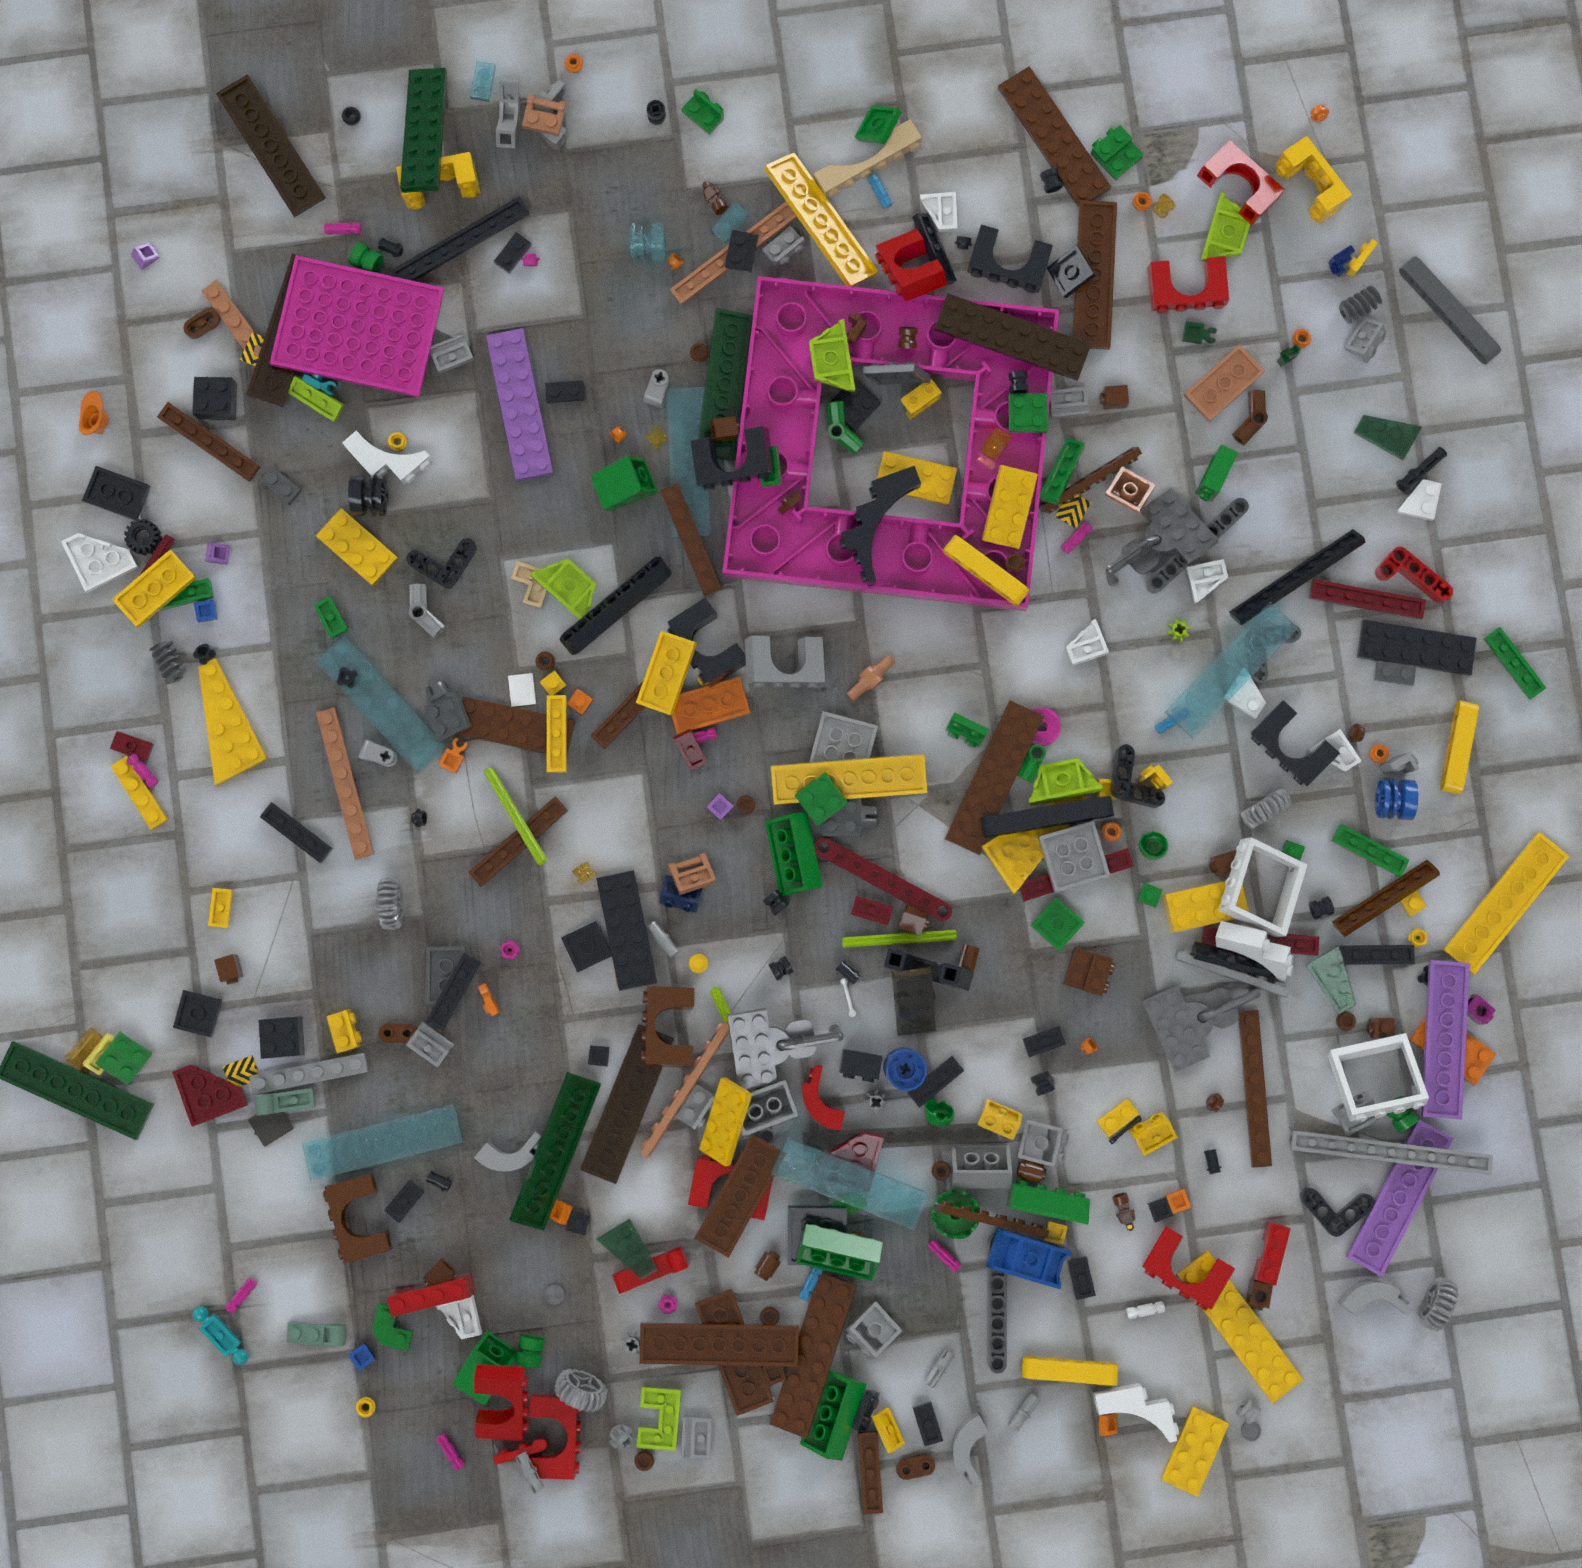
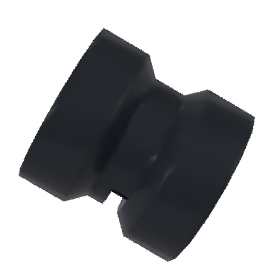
M659 100L650 101L646 107L648 120L651 124L660 125L666 119L665 106Z
M1057 168L1047 169L1040 174L1041 181L1045 184V193L1047 194L1057 192L1063 188L1062 181L1058 178L1059 171Z
M1013 371L1008 374L1009 381H1011L1010 393L1029 392V387L1026 384L1028 379L1026 371Z
M778 889L763 900L765 905L771 908L774 916L789 905L788 901L781 897Z
M1329 896L1323 897L1321 901L1314 900L1309 902V909L1314 920L1322 918L1323 915L1330 916L1335 913Z
M786 956L781 957L778 962L768 964L777 981L781 980L784 975H790L794 972Z
M1048 1071L1030 1078L1031 1082L1037 1086L1035 1090L1037 1096L1055 1090L1054 1084L1049 1080L1050 1074Z

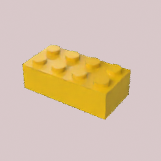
M1226 881L1162 895L1170 933L1235 919L1218 911L1222 901L1220 899L1226 888ZM1242 885L1236 906L1249 912Z

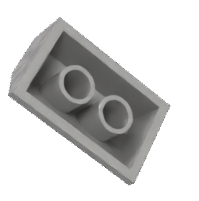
M786 1080L751 1092L752 1097L741 1132L743 1137L799 1117Z
M951 1143L952 1189H1011L1012 1163L1010 1144Z

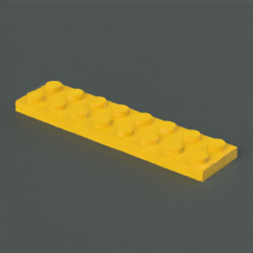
M795 153L765 166L764 170L846 286L854 287L878 274L877 268Z
M925 754L771 766L774 805L800 803L795 794L825 772L845 799L927 793Z
M1537 832L1442 951L1456 962L1470 963L1469 973L1475 975L1570 856L1542 833Z
M1205 1251L1177 1272L1176 1275L1185 1284H1197L1207 1277L1216 1261L1209 1251ZM1229 1280L1213 1309L1208 1308L1206 1311H1203L1273 1404L1301 1383L1303 1378Z

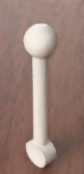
M842 978L840 983L843 985L850 1010L849 1016L855 1017L856 1011L853 1010L847 987L848 980Z

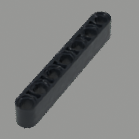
M660 556L651 559L561 635L560 642L571 655L578 654L671 576L672 571Z
M1103 796L980 818L983 838H990L1114 816L1111 796Z

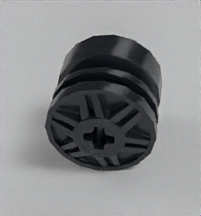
M364 476L350 477L348 502L352 516H366L368 508L372 516H376L377 512L379 516L386 515L389 491L384 476H379L377 480L375 476H371L368 485Z

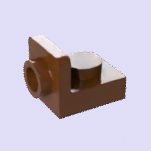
M850 313L848 321L853 325L847 332L848 343L855 346L866 330L867 322L861 315Z
M1394 1018L1369 1019L1367 1033L1370 1034V1038L1395 1036Z

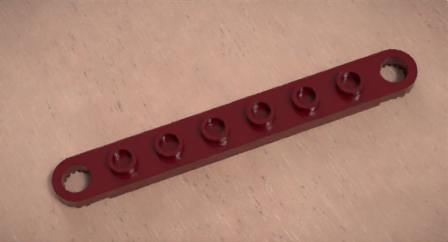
M820 838L815 842V853L832 864L908 905L928 912L927 915L939 921H946L951 917L952 908L945 901L828 838ZM822 842L829 845V851L826 853H821L818 850V845ZM944 906L947 908L948 913L945 917H940L937 914L938 907Z

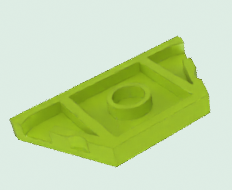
M1224 192L1220 193L1200 259L1202 262L1206 258L1212 257L1228 258L1241 256L1250 223L1238 213L1241 210L1240 207L1226 198Z
M841 319L833 327L826 329L821 335L809 341L815 381L840 389L855 392L844 319Z
M569 558L529 574L578 620L589 612L596 583Z
M1079 758L1040 765L1029 803L1030 806L1102 792L1103 787L1093 777V774L1084 767Z

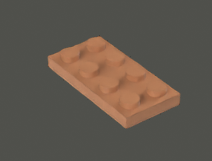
M1239 344L1183 396L1210 422L1264 374L1265 370Z

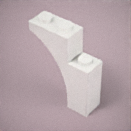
M357 431L342 442L371 476H375L376 479L379 476H385L390 468L404 485L412 482L416 478V474L421 470H426L432 461L430 455L425 450L408 455L384 452L368 443Z
M1224 921L1220 922L1215 937L1216 947L1240 953L1257 961L1270 970L1278 981L1286 983L1288 976H1292L1294 965H1292L1293 955H1291V947L1271 943L1267 939L1266 931Z
M1139 1383L1093 1392L1096 1411L1099 1415L1109 1413L1134 1414L1156 1425L1169 1443L1177 1441L1176 1435H1179L1177 1423H1173L1172 1415H1175L1174 1406L1166 1398L1145 1402V1400H1148L1147 1392Z

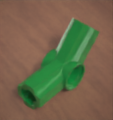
M843 401L827 402L829 436L854 455L864 444V441L846 427ZM837 425L842 428L841 435H836L833 432L834 426Z

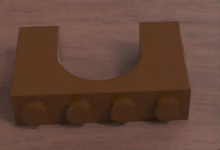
M648 986L642 995V1003H646L645 1011L642 1010V1022H645V1030L641 1032V1042L645 1043L644 1049H641V1061H644V1066L691 1068L693 1066V1046L669 1045L661 1041L655 1031V1020L665 1010H692L694 1008V988Z
M374 1173L324 1187L323 1197L325 1202H328L330 1208L328 1216L330 1221H333L335 1227L333 1229V1236L335 1241L338 1240L340 1247L338 1248V1255L340 1260L343 1259L344 1264L393 1249L388 1230L361 1236L353 1233L345 1221V1211L351 1201L378 1192Z

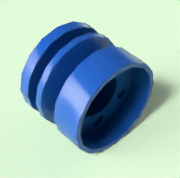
M1379 779L1375 793L1377 817L1392 819L1396 813L1399 820H1413L1418 808L1419 792L1417 782L1415 780L1401 779L1397 785L1395 779Z
M896 1048L888 1053L884 1060L883 1070L885 1077L899 1090L910 1091L916 1089L926 1078V1062L919 1053L911 1048ZM906 1063V1066L909 1067L908 1071L904 1070V1072L902 1073V1070L899 1067L900 1065L904 1066V1064Z

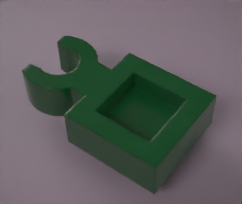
M1186 321L1182 342L1201 344L1202 339H1204L1207 343L1212 344L1216 339L1211 338L1209 333L1216 334L1217 329L1212 327L1206 330L1204 329L1205 324Z
M1295 344L1291 349L1288 347L1280 353L1281 356L1277 360L1280 367L1299 355L1301 351L1299 346Z

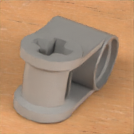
M657 369L652 373L644 394L643 403L662 408L669 383L666 371ZM660 376H662L663 380H661L660 383H657V379H659Z
M365 739L358 756L362 760L386 767L394 766L398 760L397 754L391 749ZM385 755H386V756L389 755V756H391V758H390V760H389V759H386V760H385V759H384V756H385Z

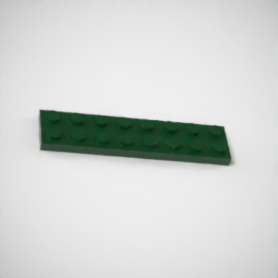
M446 68L409 70L400 181L402 193L439 191L447 83Z
M720 308L715 310L698 439L712 438L709 424L713 419L735 416L736 422H739L753 315ZM737 437L735 440L715 442L718 459L734 460Z
M16 1041L11 1042L0 1065L1 1080L134 1140L139 1139L154 1106L152 1102Z
M570 1072L566 1073L509 1218L510 1221L544 1231L601 1083Z

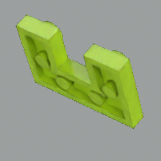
M642 1386L640 1407L660 1409L658 1428L638 1427L636 1448L676 1451L681 1389Z

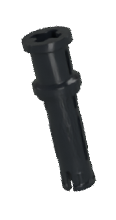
M1438 447L1418 467L1410 469L1402 480L1399 479L1396 482L1398 489L1404 494H1408L1414 485L1422 482L1423 476L1447 456V452L1442 447Z

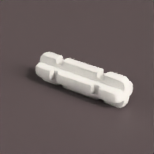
M1159 1301L1155 1302V1304L1139 1305L1137 1308L1130 1307L1126 1309L1127 1317L1134 1319L1137 1316L1153 1315L1155 1312L1163 1313L1165 1312L1164 1302Z

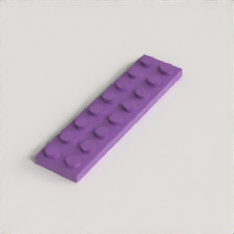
M520 328L487 335L486 338L516 481L554 474L524 330Z
M1429 960L1423 1082L1429 1099L1426 1105L1421 1107V1116L1462 1120L1470 963Z
M1419 1119L1414 1124L1404 1144L1449 1149L1454 1138ZM1394 1163L1374 1201L1375 1204L1372 1210L1367 1214L1346 1258L1382 1277L1438 1168Z

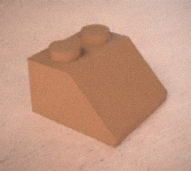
M1121 467L1106 491L1105 496L1139 513L1149 499L1155 484Z

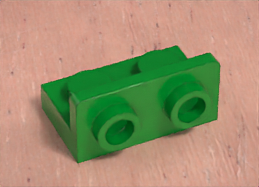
M695 89L693 91L694 96L682 107L681 111L710 135L724 120L723 108L717 103H712L705 92Z

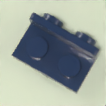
M666 875L659 903L668 908L675 907L685 912H697L703 888L679 895L673 877Z

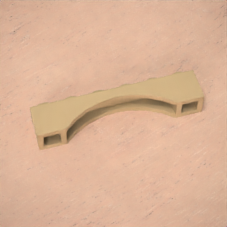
M909 119L894 128L887 144L870 159L853 165L839 166L830 164L814 173V181L826 198L829 196L834 197L843 188L852 187L857 180L868 178L873 171L884 169L889 162L900 160L905 153L916 151L921 145L922 137L912 120Z

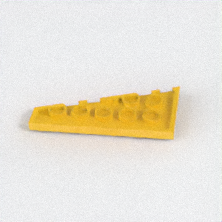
M214 658L207 662V664L199 666L198 669L215 786H218L268 760L218 660Z
M1086 795L1052 801L1045 806L1085 800L1088 798L1086 797ZM1070 824L997 836L983 845L982 848L1008 888L1015 895L1044 858L1038 837L1067 829Z

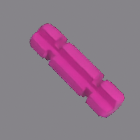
M359 222L352 224H324V232L327 235L333 233L351 234V232L353 234H360L362 230Z
M1084 522L1080 529L1078 528L1067 539L1068 542L1065 541L1061 545V549L1069 554L1073 550L1072 547H1076L1086 537L1085 534L1088 535L1092 531L1091 525Z
M715 728L693 734L698 743L717 737Z
M136 754L131 755L126 760L130 766L133 765V770L142 780H146L145 783L149 788L154 787L159 782L158 779L151 775L152 772L143 762H139L140 759Z
M933 1239L928 1244L929 1249L933 1252L935 1251V1254L946 1265H949L953 1272L958 1271L961 1264L956 1259L954 1260V1257L943 1246L941 1247L937 1240Z
M251 1278L247 1279L244 1286L232 1297V1301H229L225 1306V1309L231 1314L239 1308L238 1305L240 1306L251 1293L250 1291L257 1286V1283Z
M443 1433L436 1438L439 1446H442L441 1449L449 1462H452L454 1470H460L465 1463L462 1458L458 1457L459 1454L452 1442L448 1441L447 1434Z

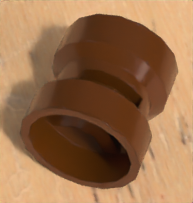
M899 327V334L902 337L898 341V347L917 348L915 336L918 334V328Z

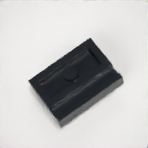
M732 230L725 268L752 273L759 235Z

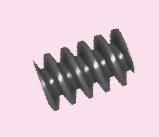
M1368 286L1366 289L1361 290L1360 293L1354 294L1353 297H1348L1347 300L1341 301L1339 305L1340 314L1348 324H1351V317L1354 320H1358V314L1361 317L1365 315L1364 310L1367 313H1371V307L1376 310L1378 308L1377 303L1382 304V299L1375 287Z
M172 641L159 643L149 649L153 651L152 657L156 658L155 663L159 665V671H163L161 676L166 678L165 684L180 681L184 678L182 674L186 672V668H179L183 665V662H176L180 656H173V653L177 651L176 648H169L173 645Z

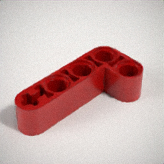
M1404 547L1393 549L1375 570V576L1380 581H1387L1399 572L1436 603H1443L1453 595V588L1450 584ZM1394 553H1398L1401 556V561L1395 559ZM1409 565L1415 567L1416 573H1412L1409 570ZM1383 567L1389 570V575L1383 573ZM1424 577H1427V578L1430 579V581H1431V584H1430V585H1427V584L1424 582Z
M680 1246L614 1273L612 1277L618 1293L621 1294L670 1273L674 1274L688 1268L690 1263L683 1246Z

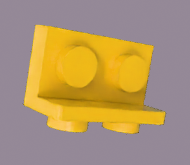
M931 378L930 383H922L901 398L902 404L907 409L906 416L909 420L941 398L942 392Z
M1151 764L1140 773L1142 777L1138 779L1141 783L1150 777V783L1154 788H1159L1160 790L1173 783L1159 764L1155 767Z
M347 1009L326 1016L337 1053L361 1047L360 1042H362L360 1032L356 1031L355 1028L357 1020L354 1012L351 1013V1010Z
M986 1099L978 1125L1013 1140L1021 1125L1022 1113Z
M1163 1112L1152 1115L1151 1118L1136 1124L1129 1130L1143 1156L1178 1138L1170 1120Z

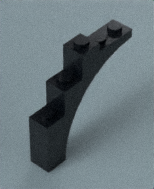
M915 465L871 481L869 492L872 499L875 498L876 500L857 506L856 513H854L856 523L861 524V526L841 532V539H839L842 550L846 549L847 554L855 552L853 554L856 565L860 564L862 572H860L863 583L867 582L868 587L876 584L871 554L876 529L885 513L895 502L906 494L920 488L921 481Z

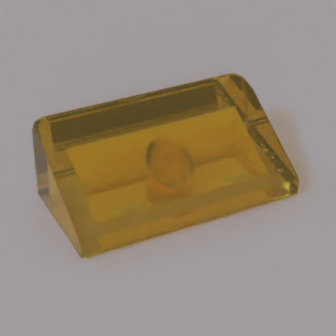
M90 1027L65 1055L66 1061L83 1071L85 1068L83 1062L102 1040L103 1036Z

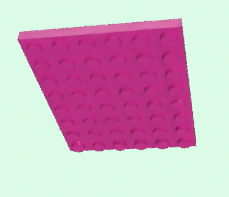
M296 255L270 365L420 398L445 290L439 286Z

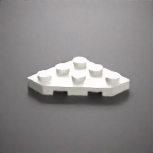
M80 533L61 541L87 593L139 568L129 549L118 547Z

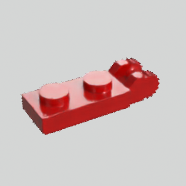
M538 1438L534 1440L532 1445H528V1442L516 1445L517 1449L509 1451V1448L497 1451L498 1455L493 1457L494 1464L498 1465L514 1460L516 1456L525 1451L530 1455L545 1450L549 1445V1441L546 1438Z

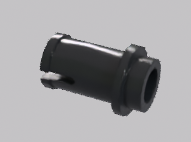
M385 238L380 239L378 245L381 246H378V249L392 254L394 258L402 255L403 247L400 243L395 244Z
M842 961L836 968L837 971L849 980L848 983L853 985L861 977L858 974L859 971L856 972L845 961Z
M1216 1149L1204 1151L1208 1166L1206 1170L1209 1171V1174L1221 1172L1220 1168L1222 1166L1219 1165Z
M432 1170L426 1179L427 1183L441 1188L442 1192L444 1190L448 1191L453 1182L450 1180V1177L445 1178Z

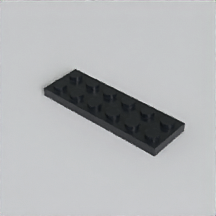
M1362 620L1357 658L1412 665L1417 668L1470 676L1473 670L1477 638Z
M634 870L596 878L619 991L656 984L657 978Z

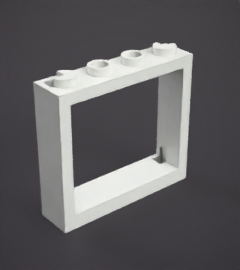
M1252 837L1240 839L1239 846L1236 847L1235 859L1231 863V872L1226 880V888L1220 899L1222 901L1218 911L1258 930L1266 931L1267 934L1273 937L1286 936L1307 864ZM1253 850L1289 867L1273 923L1236 906Z
M1406 1033L1336 1048L1329 1052L1328 1059L1349 1121L1361 1120L1362 1122L1367 1120L1368 1117L1375 1116V1118L1386 1116L1387 1113L1394 1112L1399 1114L1406 1111V1109H1419V1107L1426 1105L1429 1096ZM1402 1048L1418 1095L1356 1108L1341 1061Z

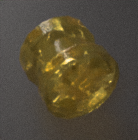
M1162 194L1158 202H1154L1151 207L1159 217L1166 218L1168 212L1175 208V203L1169 196Z
M657 426L653 427L651 433H647L644 436L656 450L660 448L662 442L668 440L666 435Z
M589 862L583 863L572 871L578 877L580 885L596 876L595 872L591 871Z

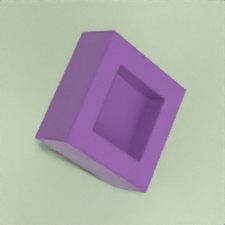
M720 793L707 806L720 820L734 807Z

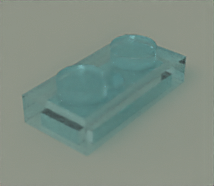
M476 61L470 93L471 99L489 102L496 68L495 64Z
M733 202L712 228L711 233L724 243H727L730 240L732 230H738L749 216V212Z

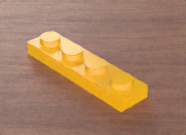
M547 695V773L567 772V696Z
M125 756L110 767L150 830H154L169 819L145 781L133 770V765L130 766L126 760L129 756Z

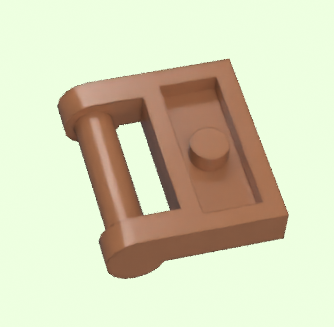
M529 94L522 128L559 136L566 110V102L549 101ZM534 105L540 107L558 110V113L556 115L538 110H533Z
M701 853L698 857L683 862L668 864L669 872L673 877L679 895L716 883V878L705 853ZM698 864H701V865H702V866H700V867H697V868H694V869H691V870H688V871H685V872H682V873H678V871H680V870H683V869H686V868H689V867H692V866H695V865H698Z

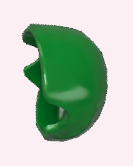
M1155 831L1142 834L1139 841V850L1145 858L1157 860L1165 856L1168 851V841L1163 834Z
M932 1098L926 1102L924 1109L926 1120L933 1126H947L954 1119V1109L944 1100L937 1103Z

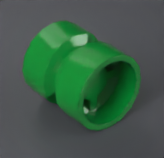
M358 242L351 250L348 263L356 268L377 273L382 266L384 255L374 249L370 251L367 245Z
M1400 1096L1398 1098H1395L1394 1100L1405 1098V1096ZM1406 1109V1111L1399 1114L1394 1112L1387 1113L1389 1118H1393L1391 1123L1397 1132H1402L1419 1121L1414 1110Z
M520 1335L518 1347L521 1350L516 1354L515 1364L529 1368H540L542 1355L539 1352L543 1351L545 1339L533 1335Z

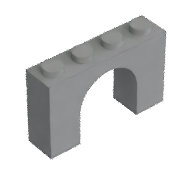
M750 636L746 638L747 685H754V688H764L766 685H772V688H782L783 685H789V688H800L801 685H807V688H818V685L825 683L823 637H803L797 640L799 661L797 669L793 674H784L774 666L771 660L770 636Z

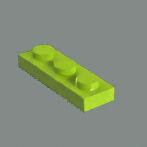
M298 375L294 376L288 391L290 395L333 422L338 420L345 406L343 403L327 395L324 391L302 381V378Z

